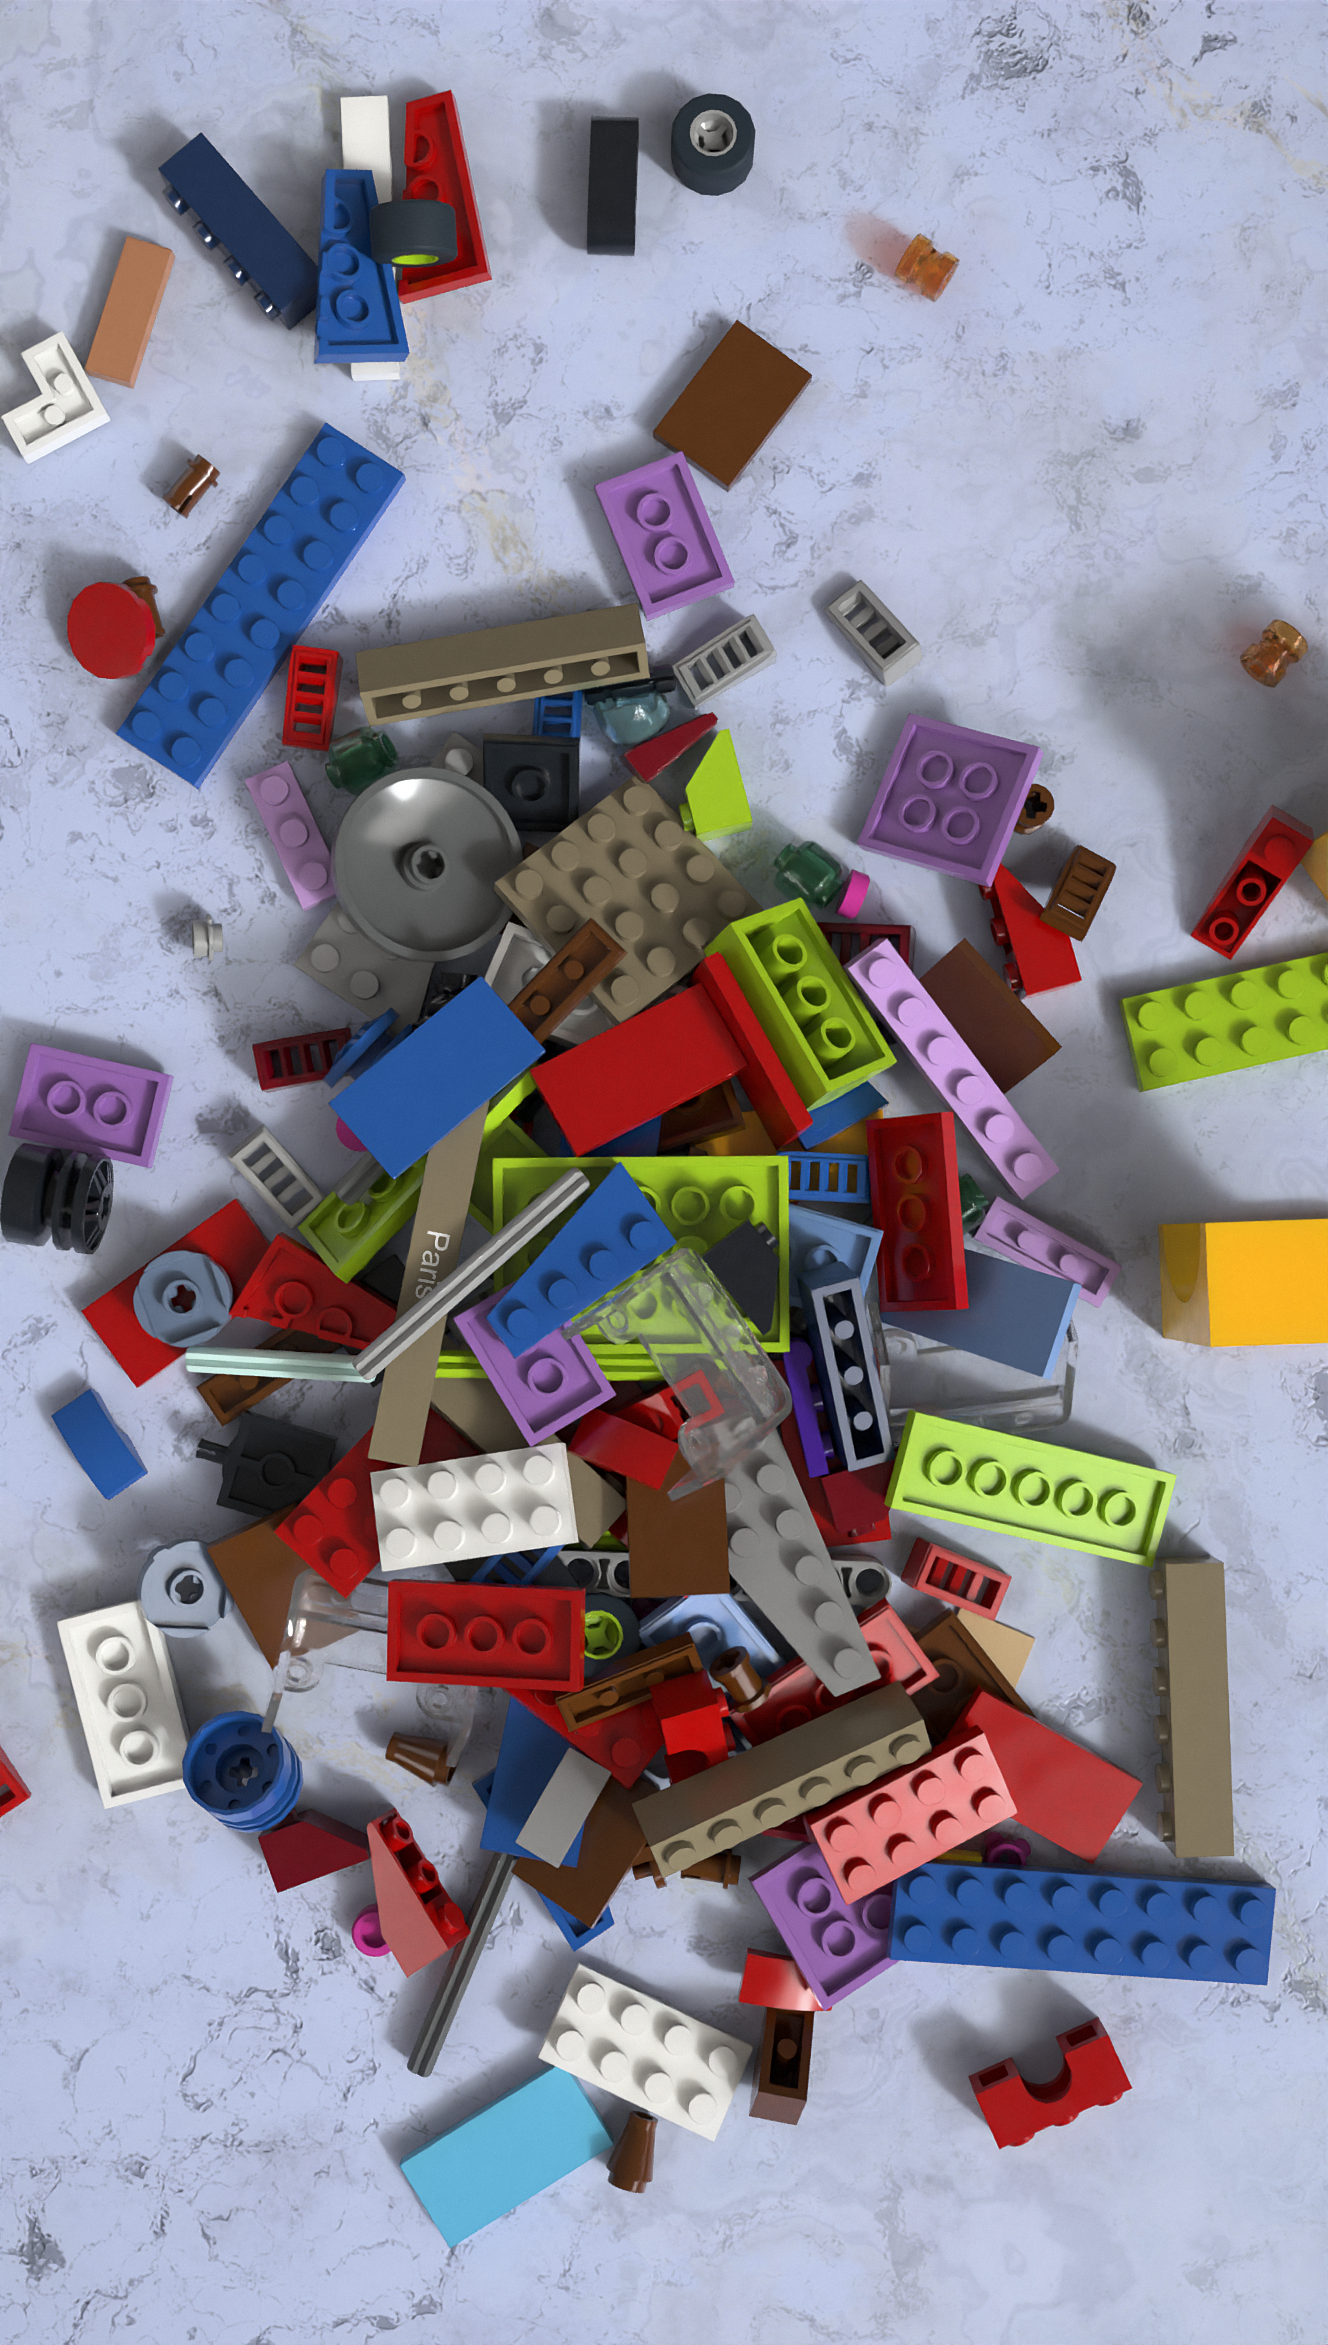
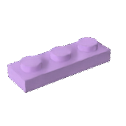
M286 761L246 779L245 783L302 909L306 912L337 898L331 874L330 850L291 764Z
M994 1196L971 1237L1023 1267L1082 1285L1078 1298L1096 1308H1100L1122 1268L1118 1263L998 1196Z

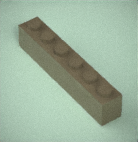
M637 603L355 652L359 692L369 727L650 678L646 643Z
M447 1325L445 1326L441 1350H472L469 1344L464 1341L460 1346H457L445 1335L449 1329ZM435 1378L430 1407L482 1455L530 1447L489 1378ZM553 1433L532 1447L563 1442ZM570 1439L565 1445L578 1541L581 1546L589 1550L625 1511L626 1499L623 1496L626 1494L625 1487L609 1473L605 1472L600 1477L587 1465L588 1461L567 1452L572 1441Z
M1213 1556L1155 1557V1570L1149 1571L1148 1587L1152 1600H1156L1157 1618L1150 1621V1637L1153 1648H1158L1159 1667L1152 1668L1153 1692L1155 1696H1160V1715L1154 1716L1153 1730L1156 1744L1161 1745L1162 1763H1157L1155 1766L1156 1787L1158 1793H1163L1164 1812L1157 1813L1158 1837L1160 1842H1165V1845L1176 1858L1234 1856L1224 1562Z
M898 1680L633 1803L632 1807L661 1875L665 1878L678 1871L685 1870L718 1852L732 1848L738 1843L769 1828L779 1826L784 1821L816 1806H821L854 1788L868 1784L874 1779L905 1764L913 1763L918 1758L933 1751L924 1720Z

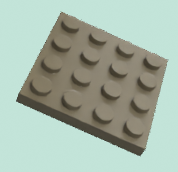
M636 775L494 884V891L552 956L590 918H593L628 952L588 995L615 1026L646 1011L693 973L702 960L707 957L703 950L729 923L764 911L703 842L696 838L692 830L685 831L682 819L649 783L643 784Z

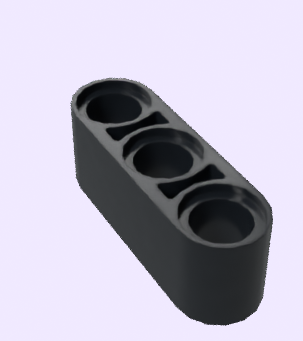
M591 116L587 255H635L639 118Z

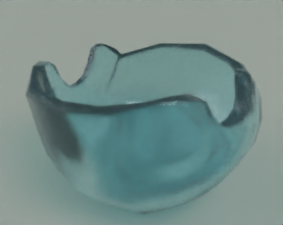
M650 691L629 698H616L613 709H607L603 702L597 701L592 710L604 736L619 746H636L655 737L665 728L671 713L667 697L658 691Z

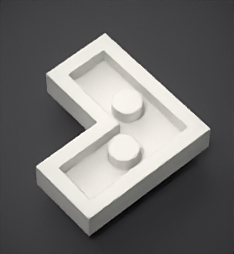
M63 331L21 353L42 395L2 415L1 418L22 457L28 464L111 420Z

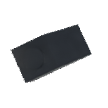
M746 1218L701 1254V1258L764 1336L772 1327L780 1260L773 1252V1249L780 1243L762 1221L753 1226Z

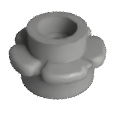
M206 914V919H192L194 957H208L209 961H213L214 952H223L222 924H212V916L210 914Z

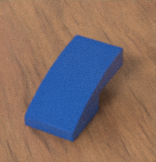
M90 1388L51 1415L72 1453L105 1499H112L148 1474L129 1436L119 1431L98 1392Z

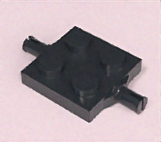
M245 1411L237 1436L229 1446L202 1438L198 1445V1448L202 1449L196 1451V1458L223 1465V1483L216 1505L263 1518L295 1502L299 1505L332 1470L331 1461L338 1438L251 1411Z

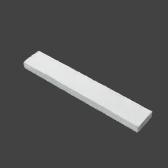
M388 96L340 97L343 169L372 170L379 204L393 201ZM392 267L393 275H394V279H395V284H396V289H397V283H396V267ZM400 362L351 363V375L353 381L400 379Z

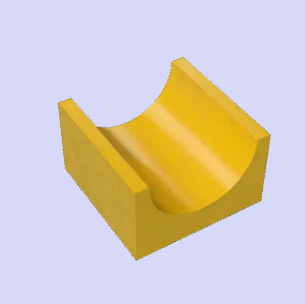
M1328 1219L1158 1224L1163 1338L1207 1347L1328 1343Z

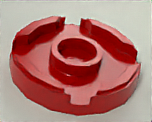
M97 582L85 587L73 600L67 616V636L72 653L85 670L98 678L124 679L138 674L144 667L141 665L145 662L146 657L152 655L155 647L156 626L151 609L145 600L138 598L131 591L134 589L126 584Z

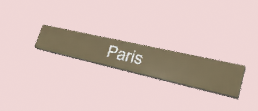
M490 1100L428 1152L395 1322L457 1269ZM448 1313L386 1366L368 1458L418 1467Z

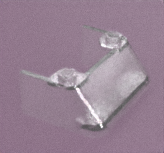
M681 1248L668 1255L600 1300L560 1332L566 1341L596 1324L600 1332L609 1341L616 1344H625L637 1336L689 1414L690 1418L679 1429L678 1443L682 1455L692 1469L667 1492L672 1501L729 1475L792 1410V1396L787 1384L708 1265L701 1258V1255L693 1249Z
M877 1302L867 1303L868 1326L893 1447L900 1445L909 1409L1011 1434L1051 1429L1069 1419L1072 1410L1079 1343L1072 1317L1051 1380L949 1345L917 1349L915 1337L910 1332L898 1328L883 1330Z
M312 1568L303 1571L297 1576L291 1592L275 1659L261 1732L271 1733L283 1691L303 1693L312 1690L317 1686L322 1677L325 1663L387 1675L388 1581L366 1577L345 1599ZM418 1683L416 1700L419 1708L431 1718L451 1722L445 1765L455 1767L472 1729L477 1686Z

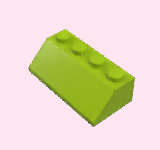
M802 897L729 923L703 950L707 957L716 952L722 954L808 1112L834 1101L897 1062Z

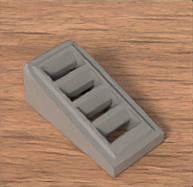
M861 579L824 609L827 616L886 687L893 684L921 661L922 651L920 643ZM864 601L868 607L848 621L845 616ZM877 617L879 621L862 635L858 632L873 618ZM889 632L891 636L882 644H880L877 648L874 649L871 646L884 634Z
M752 614L672 665L678 683L692 707L696 709L774 664L777 653L756 616ZM747 636L758 653L752 658L741 642ZM730 646L741 663L735 669L724 652V649ZM714 656L725 675L719 680L707 662V659ZM698 666L709 685L703 690L700 689L690 672V669Z
M265 1124L259 1126L227 1154L230 1162L290 1229L317 1208L326 1198L325 1194ZM266 1143L270 1150L250 1166L245 1159ZM276 1158H279L283 1165L265 1180H262L258 1174ZM291 1172L296 1179L275 1195L271 1188ZM304 1186L309 1193L288 1210L283 1203Z

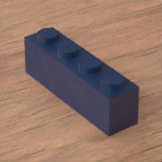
M202 132L158 168L166 185L162 194L179 216H182L185 212L189 214L196 223L192 226L194 232L210 251L216 247L227 258L223 261V264L233 279L240 286L247 282L257 294L253 299L270 321L278 317L286 328L291 330L316 308L318 266Z
M843 1261L796 1273L825 1416L835 1455L848 1472L895 1459L859 1277Z

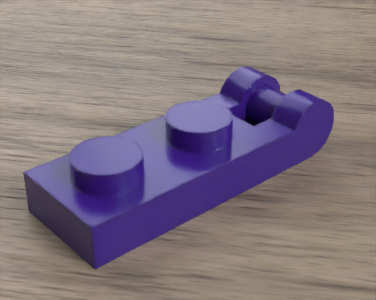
M790 1337V1352H781L806 1470L809 1477L812 1478L829 1474L826 1460L834 1459L835 1456L829 1431L820 1432L816 1413L824 1411L818 1383L809 1385L806 1368L812 1361V1350L804 1339Z

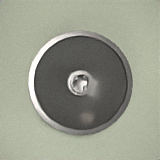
M416 767L396 771L384 776L367 787L352 801L344 812L334 835L331 851V874L336 896L344 913L365 939L395 957L414 962L436 963L453 960L475 952L495 938L511 918L513 911L494 891V884L523 862V854L512 820L500 802L489 791L472 779L457 772L435 767Z

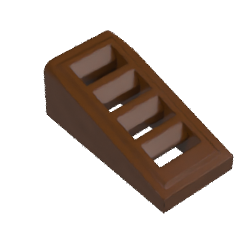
M1081 845L1075 846L1059 871L1039 919L1082 942L1110 886L1117 868L1116 865Z

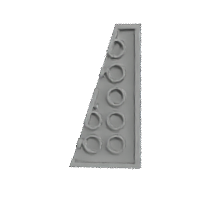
M453 732L430 767L457 772L483 787V751ZM338 900L294 966L372 1019L379 1017L392 1007L400 1017L390 1027L389 1031L398 1035L408 1024L412 1026V1023L420 1020L436 963L409 961L379 949L356 930L347 918Z
M766 1403L673 1441L680 1444L679 1446L723 1444L729 1574L758 1606L772 1625L782 1634L830 1693L837 1697L881 1678Z

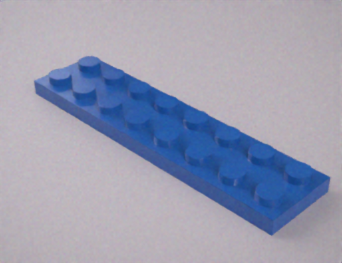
M325 422L118 729L116 735L196 789H199L290 654L292 645H296L405 483L404 473Z
M932 1859L893 1880L886 1954L890 1960L1267 1986L1276 1888L1270 1883Z

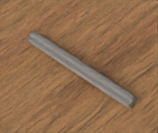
M576 1167L567 1171L358 1354L352 1361L353 1367L364 1379H373L586 1192L590 1187V1182L586 1176Z

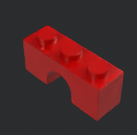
M706 1669L649 1686L656 1722L667 1754L664 1755L670 1786L734 1757L728 1756L729 1752L736 1750L729 1723H722L721 1719L729 1716L726 1698L721 1686L713 1689Z
M1099 2017L1055 2036L1062 2051L1063 2065L1057 2077L1050 2082L1035 2084L1025 2080L1018 2072L1012 2057L968 2076L975 2097L999 2149L1008 2145L1012 2147L1021 2146L1029 2142L1036 2132L1052 2125H1067L1073 2122L1080 2112L1095 2105L1107 2106L1113 2104L1122 2097L1124 2092L1132 2089L1110 2037Z

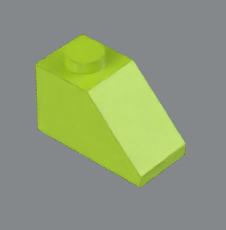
M729 728L719 731L685 788L686 803L678 805L685 832L692 830L696 838H699L702 842L748 831L752 827L753 819Z

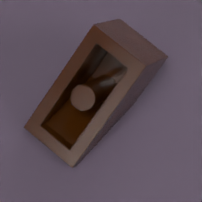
M765 2007L753 2072L749 2109L750 2117L797 2125L807 2102L815 2011Z

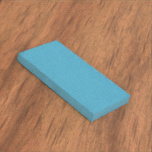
M550 2064L401 2158L399 2166L449 2248H452L613 2146L614 2136L577 2076Z

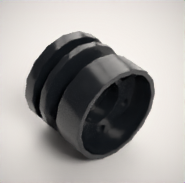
M23 1143L16 1149L4 1180L0 1223L5 1240L19 1244L44 1246L52 1235V1241L57 1250L69 1251L73 1247L76 1253L94 1254L105 1234L113 1203L114 1173L110 1157L92 1154L88 1158L86 1153L73 1151L64 1163V1157L58 1148Z

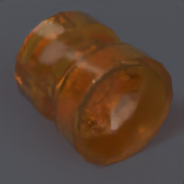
M919 233L902 256L894 276L906 284H916L920 287L923 296L935 302L952 279L960 259L948 251L940 253L934 249L933 241Z
M1274 619L1262 632V640L1258 644H1251L1240 656V662L1247 673L1264 686L1275 688L1286 676V668L1289 666V663H1297L1307 653L1308 644L1301 633L1285 621Z

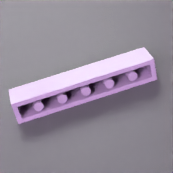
M888 939L876 940L842 966L849 980L948 1112L954 1113V1120L1010 1194L1023 1200L1060 1171Z

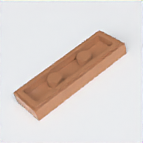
M129 236L126 237L84 368L89 376L128 388H134L175 260V255L171 249Z

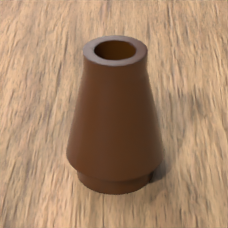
M394 1732L387 1746L385 1759L396 1763L432 1787H435L437 1784L447 1787L455 1774L460 1758V1749L451 1746V1740L411 1736Z
M640 2111L630 2112L624 2131L606 2165V2168L610 2171L607 2181L611 2185L628 2192L644 2193L647 2182H652L655 2132L658 2123L656 2117Z

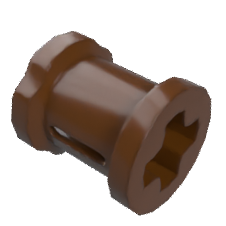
M1032 784L1025 800L1033 802L1032 810L1037 813L1030 819L1026 817V809L1022 808L1013 832L1020 835H1030L1035 830L1040 829L1052 816L1054 799L1051 792L1042 785Z
M735 1646L721 1653L713 1661L709 1669L711 1677L717 1682H722L732 1696L731 1705L738 1713L752 1711L761 1706L767 1700L772 1690L769 1681L764 1677H759L749 1663L751 1656L743 1646Z

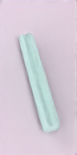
M194 1345L187 1348L185 1356V1366L189 1372L364 1383L373 1382L376 1378L375 1376L371 1380H366L353 1367L352 1361L357 1355Z

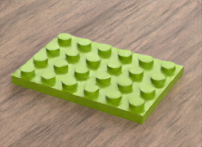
M788 1155L493 1158V1236L571 1168L576 1167L590 1182V1187L586 1192L494 1271V1294L516 1281L552 1238L576 1213L577 1209L606 1178L618 1162H621L677 1243L571 1318L591 1354L790 1352ZM746 1218L753 1226L762 1221L780 1243L773 1249V1252L780 1260L772 1327L764 1336L701 1258V1254Z

